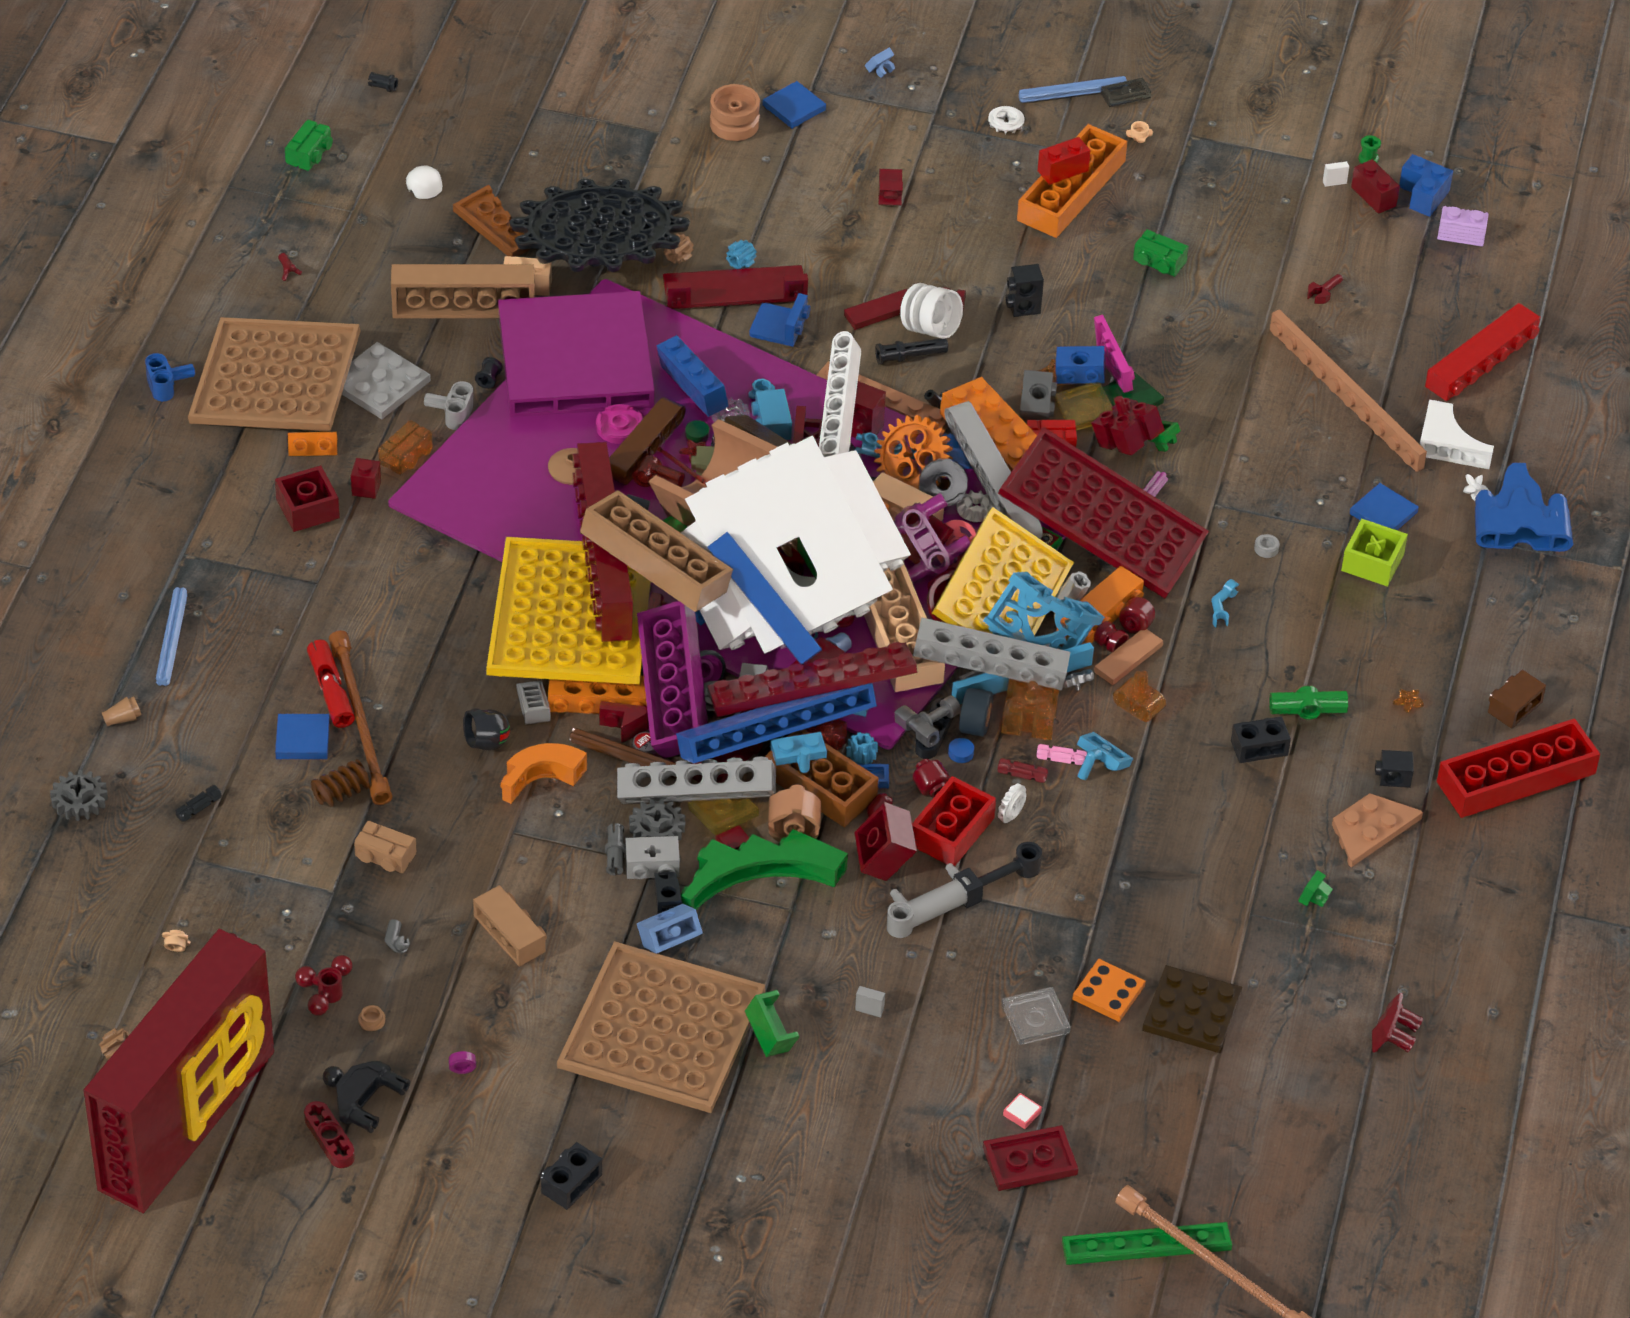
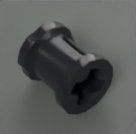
M493 357L485 358L482 362L481 371L475 375L477 384L485 389L493 388L496 383V376L503 370L502 363Z

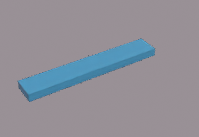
M1090 642L1064 649L1070 652L1067 672L1092 665L1094 647ZM983 673L953 682L952 696L957 699L959 704H963L965 693L969 688L997 694L1030 683Z

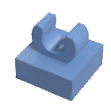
M889 47L873 56L864 66L869 73L876 69L877 75L882 78L886 74L883 67L887 68L889 73L895 69L894 64L889 61L894 56V53Z

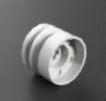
M917 283L911 286L903 297L900 315L902 324L907 330L927 334L941 339L949 338L960 325L963 315V304L959 294L953 290Z

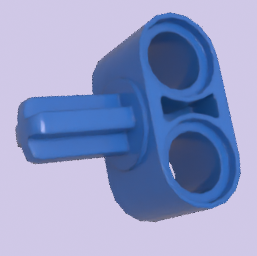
M153 353L145 359L147 381L152 395L157 401L163 402L173 398L174 381L195 376L193 364L171 368L166 357L159 353Z

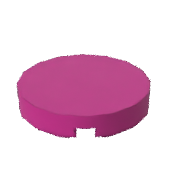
M610 405L605 408V411L601 414L599 412L597 415L596 430L603 440L614 444H621L641 422L643 416L629 405Z

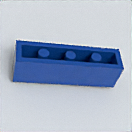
M677 335L656 345L661 367L708 417L729 407L724 384Z

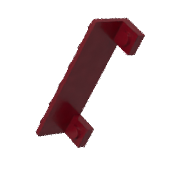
M801 265L663 274L666 304L671 309L796 301L799 293L808 295L807 273L803 274Z

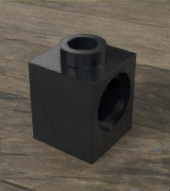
M1382 750L1380 760L1375 762V775L1379 776L1380 786L1411 788L1414 772L1413 752Z

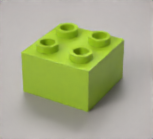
M1361 518L1344 551L1341 571L1388 587L1404 556L1408 534Z

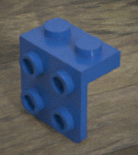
M799 293L792 309L762 303L749 330L750 337L794 347L798 335L802 334L804 321L808 319L811 306L807 305L808 295Z

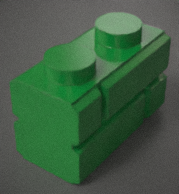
M307 119L285 147L286 163L309 171L315 163L318 164L321 161L323 152L331 148L333 143L331 128L324 124L318 125L317 122Z
M1146 229L1142 237L1135 243L1133 260L1141 265L1152 267L1163 274L1175 277L1187 261L1189 246Z

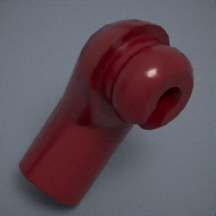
M886 793L877 794L867 807L868 818L884 802L893 805L892 797L887 796Z

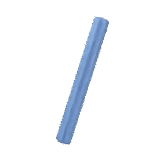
M1125 76L1021 89L1019 90V100L1021 103L1124 90L1127 88V80Z
M176 587L173 590L156 674V683L159 686L170 684L187 600V590L184 587Z

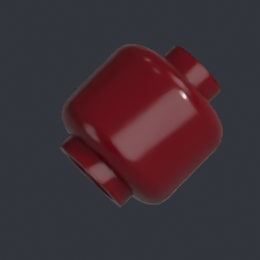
M1141 597L1130 599L1119 613V621L1122 627L1133 634H1137L1140 630L1148 629L1155 619L1154 606L1148 600Z
M921 760L915 766L916 770L912 775L913 781L921 794L926 797L931 796L932 798L950 779V775L939 760Z

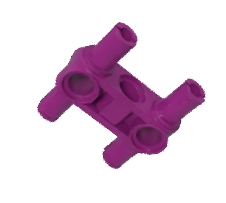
M941 493L922 504L919 502L905 507L896 515L893 521L900 534L907 533L922 558L920 563L907 570L912 584L927 575L934 576L937 573L946 571L953 564L954 559L965 553L970 545L966 535L948 546L943 545L928 521L930 519L929 516L948 506ZM909 513L918 514L916 523H906V517ZM935 555H942L944 557L943 563L939 566L931 564V560Z

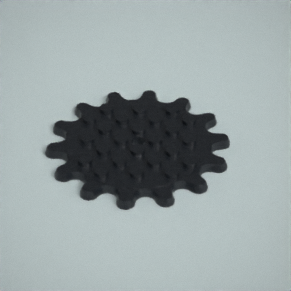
M581 179L577 183L578 187L574 190H563L556 186L547 187L544 190L547 200L522 201L520 208L524 214L529 216L517 217L509 221L513 231L526 233L515 238V243L519 249H540L536 252V257L540 263L548 264L555 260H565L574 272H580L588 265L600 266L601 264L608 271L616 272L621 269L622 262L627 260H638L645 264L653 263L656 258L654 250L658 248H678L680 237L671 233L684 232L690 224L688 218L673 216L681 212L683 202L679 200H658L662 189L657 186H650L643 190H633L630 188V181L627 179H617L609 186H598L591 179Z

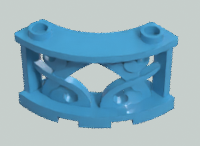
M1015 572L1008 580L1010 583L983 621L989 626L988 629L993 634L1064 650L1081 645L1093 626L1100 625L1105 617L1089 602L1077 601L1068 597H1064L1063 600L1051 595L1053 590L1040 583L1028 572ZM1017 588L1019 589L1018 602L1011 599ZM1037 602L1041 607L1034 609L1033 603ZM1006 605L1018 611V613L1014 611L1006 612V616L1013 619L1012 623H1007L999 616ZM1050 611L1055 612L1054 620L1059 630L1048 635L1035 636L1030 628L1027 615L1040 617ZM1063 617L1068 618V620H1064L1067 626L1061 623Z

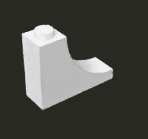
M1429 400L1420 445L1427 451L1426 457L1489 469L1494 446L1470 437L1459 427L1454 418L1453 404Z

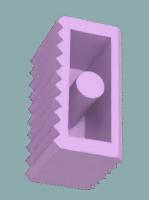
M1443 206L1437 239L1483 247L1489 214L1478 210H1461L1457 207Z

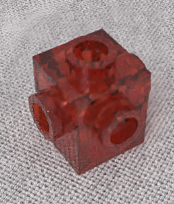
M841 719L815 725L807 730L809 733L821 732L824 743L835 750H840L847 743V722Z

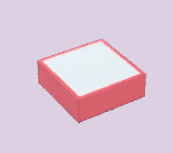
M1019 1093L1004 1109L1003 1116L1026 1129L1039 1116L1042 1107Z

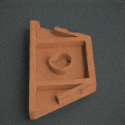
M1369 793L1335 816L1332 826L1335 833L1339 836L1341 848L1346 851L1348 865L1353 867L1420 821L1423 812Z

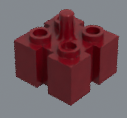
M1122 396L1114 398L1115 405L1111 407L1112 411L1102 412L1098 418L1091 422L1099 447L1109 450L1117 447L1118 452L1127 455H1133L1145 446L1144 442L1147 439L1153 440L1165 431L1157 406L1144 402L1138 403L1136 400L1123 398Z

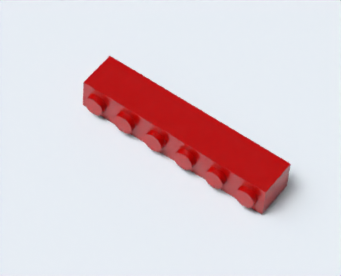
M1516 304L1428 369L1425 387L1445 401L1459 395L1469 384H1474L1480 376L1490 372L1500 361H1505L1512 352L1521 349L1528 340L1534 339L1540 331L1539 323L1541 317L1522 304Z

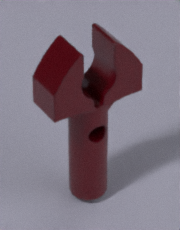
M1336 274L1323 285L1312 282L1308 286L1307 299L1318 294L1315 296L1314 304L1327 303L1331 297L1329 291L1343 281V277L1340 274Z

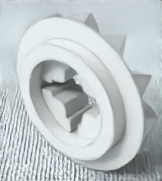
M1001 106L989 113L988 121L990 122V127L995 128L996 132L1004 131L1006 134L1010 131L1015 133L1016 130L1022 129L1024 115L1014 107Z
M971 490L969 494H965L957 503L959 515L972 522H982L988 511L994 507L988 494L983 495L982 491L974 493Z
M1017 783L1011 786L1009 791L1005 793V797L1001 800L1002 803L998 808V818L1002 822H1010L1022 810L1026 800L1025 786Z

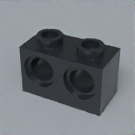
M1039 264L1011 267L1010 277H1007L1009 294L1005 295L1007 308H1011L1013 317L1041 314L1044 278Z
M1282 716L1233 724L1231 743L1239 763L1288 756L1291 738Z
M576 1142L569 1149H565L552 1166H548L542 1172L540 1177L541 1193L568 1210L602 1176V1158Z

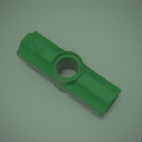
M1303 686L1297 692L1270 693L1269 708L1272 715L1299 714L1301 718L1310 720L1317 718L1321 713L1348 712L1347 691H1318L1316 687Z

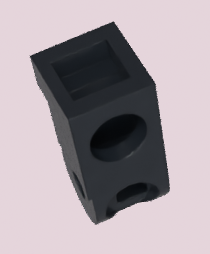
M676 871L654 873L657 914L681 905V894Z

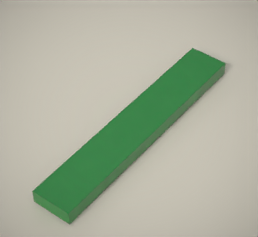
M1227 1222L1176 1226L1210 1252L1232 1250V1241ZM1160 1228L1062 1236L1066 1265L1196 1254Z

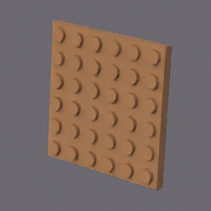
M221 317L188 415L189 424L331 431L361 332L360 325Z
M614 941L559 1056L557 1068L712 1113L751 1025L746 1016L745 1009L755 995L765 993V985Z

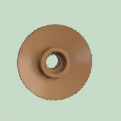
M577 448L560 450L550 458L548 470L556 481L573 485L572 473H575V469H577L573 468V454L577 453Z

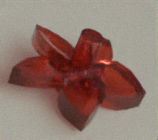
M688 439L687 448L679 450V453L689 455V462L691 464L692 456L697 455V446H706V443H694Z

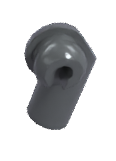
M393 919L388 923L384 941L395 953H404L410 946V941L408 938L404 940V936H399L402 924L400 921Z

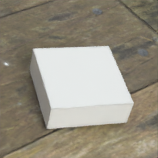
M1347 161L1325 164L1323 176L1325 187L1347 184L1349 172Z

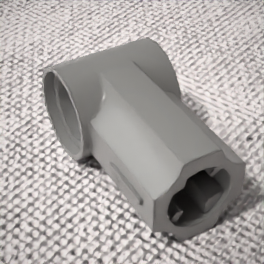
M1080 571L1071 573L1065 584L1059 589L1056 598L1063 600L1064 597L1080 601L1089 589L1091 581L1087 578L1086 574Z

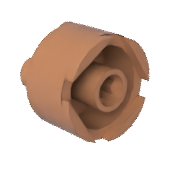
M792 785L789 789L779 791L770 796L768 827L769 834L774 840L780 842L783 837L789 835L792 829L815 839L818 837L821 823V800L815 794L806 791L802 785Z

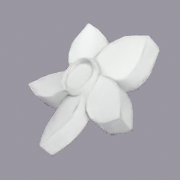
M1466 475L1469 485L1464 488L1463 492L1471 493V497L1475 501L1478 492L1488 490V488L1481 485L1483 475L1476 477L1475 480L1471 475Z

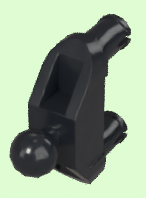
M370 1061L351 1066L345 1075L339 1067L331 1066L325 1069L322 1078L327 1086L336 1087L340 1121L345 1124L353 1123L369 1133L374 1132V1129L377 1128L379 1117L361 1108L379 1087L386 1086L403 1096L405 1091H408L411 1082L409 1079L392 1072L390 1066L381 1061Z

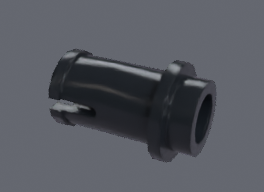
M371 72L368 80H372V82H368L369 86L386 89L387 92L396 91L398 78L393 74L387 76Z

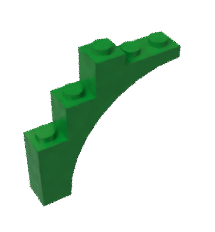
M792 829L787 837L781 839L779 845L752 834L748 841L743 842L739 849L736 850L712 839L707 847H702L697 857L699 869L696 871L690 886H685L682 890L681 901L682 904L697 910L715 894L735 884L774 876L803 878L835 887L847 871L848 853Z

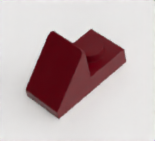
M601 701L599 725L621 728V743H624L637 734L649 729L647 706Z

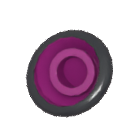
M713 650L700 651L703 684L709 681L722 680L726 672L724 658Z

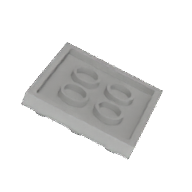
M376 342L351 362L342 395L380 419H383L429 383L430 374Z

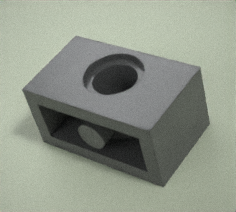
M1024 370L1020 418L1025 423L1027 420H1048L1049 417L1054 416L1055 403L1050 402L1051 396L1056 397L1057 382H1052V372Z

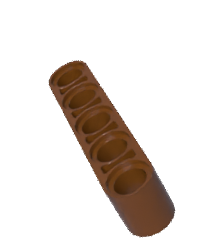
M662 397L609 457L613 480L624 485H628L683 421L686 413L685 406L665 397Z

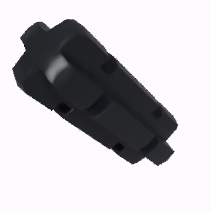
M216 785L208 787L205 790L206 793L202 791L187 801L186 806L183 804L175 810L177 818L181 822L192 817L191 814L196 815L211 805V801L214 803L222 797L221 790Z

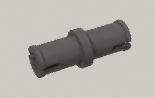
M615 823V831H613V824L607 827L608 843L605 845V853L607 855L606 872L610 875L616 874L615 868H617L618 875L622 874L623 855L626 853V846L623 843L624 826Z

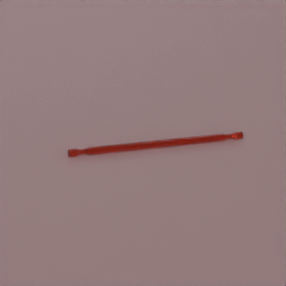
M657 448V451L702 484L707 482L670 453L664 451L663 448Z

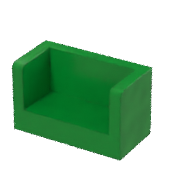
M778 990L755 995L745 1009L746 1016L766 1057L789 1052L800 1037L798 1032L786 1033L773 1004L780 996Z

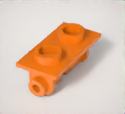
M337 432L288 433L289 456L337 455Z

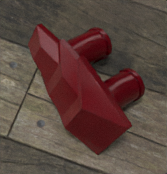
M1400 992L1392 999L1385 1013L1379 1018L1377 1026L1372 1030V1052H1377L1387 1041L1400 1047L1407 1053L1413 1047L1416 1037L1398 1029L1396 1022L1416 1032L1423 1021V1017L1403 1007V993Z

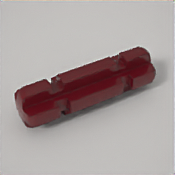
M1001 758L998 763V772L1008 775L1009 772L1011 776L1027 780L1034 778L1036 782L1045 783L1048 777V769L1038 766V768H1034L1035 765L1018 761L1011 763V760Z

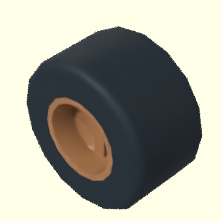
M974 688L967 689L960 714L959 729L961 733L981 737L986 735L993 708L992 692Z

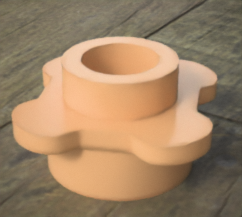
M1142 121L1134 122L1131 125V130L1126 131V136L1133 138L1138 143H1144L1148 136L1153 135L1149 125Z
M170 930V932L162 933V937L165 938L164 947L170 951H185L186 946H189L191 943L188 940L189 936L183 931Z

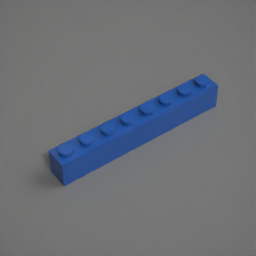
M873 683L760 707L676 733L680 756L691 763H697L876 707Z

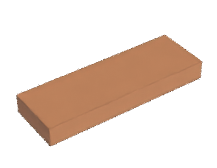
M1148 629L1140 630L1098 663L1094 668V673L1111 685H1114L1163 646V640Z

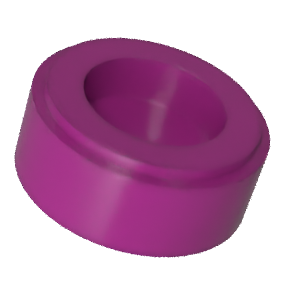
M460 1051L449 1056V1069L454 1073L466 1074L476 1068V1056L471 1052Z

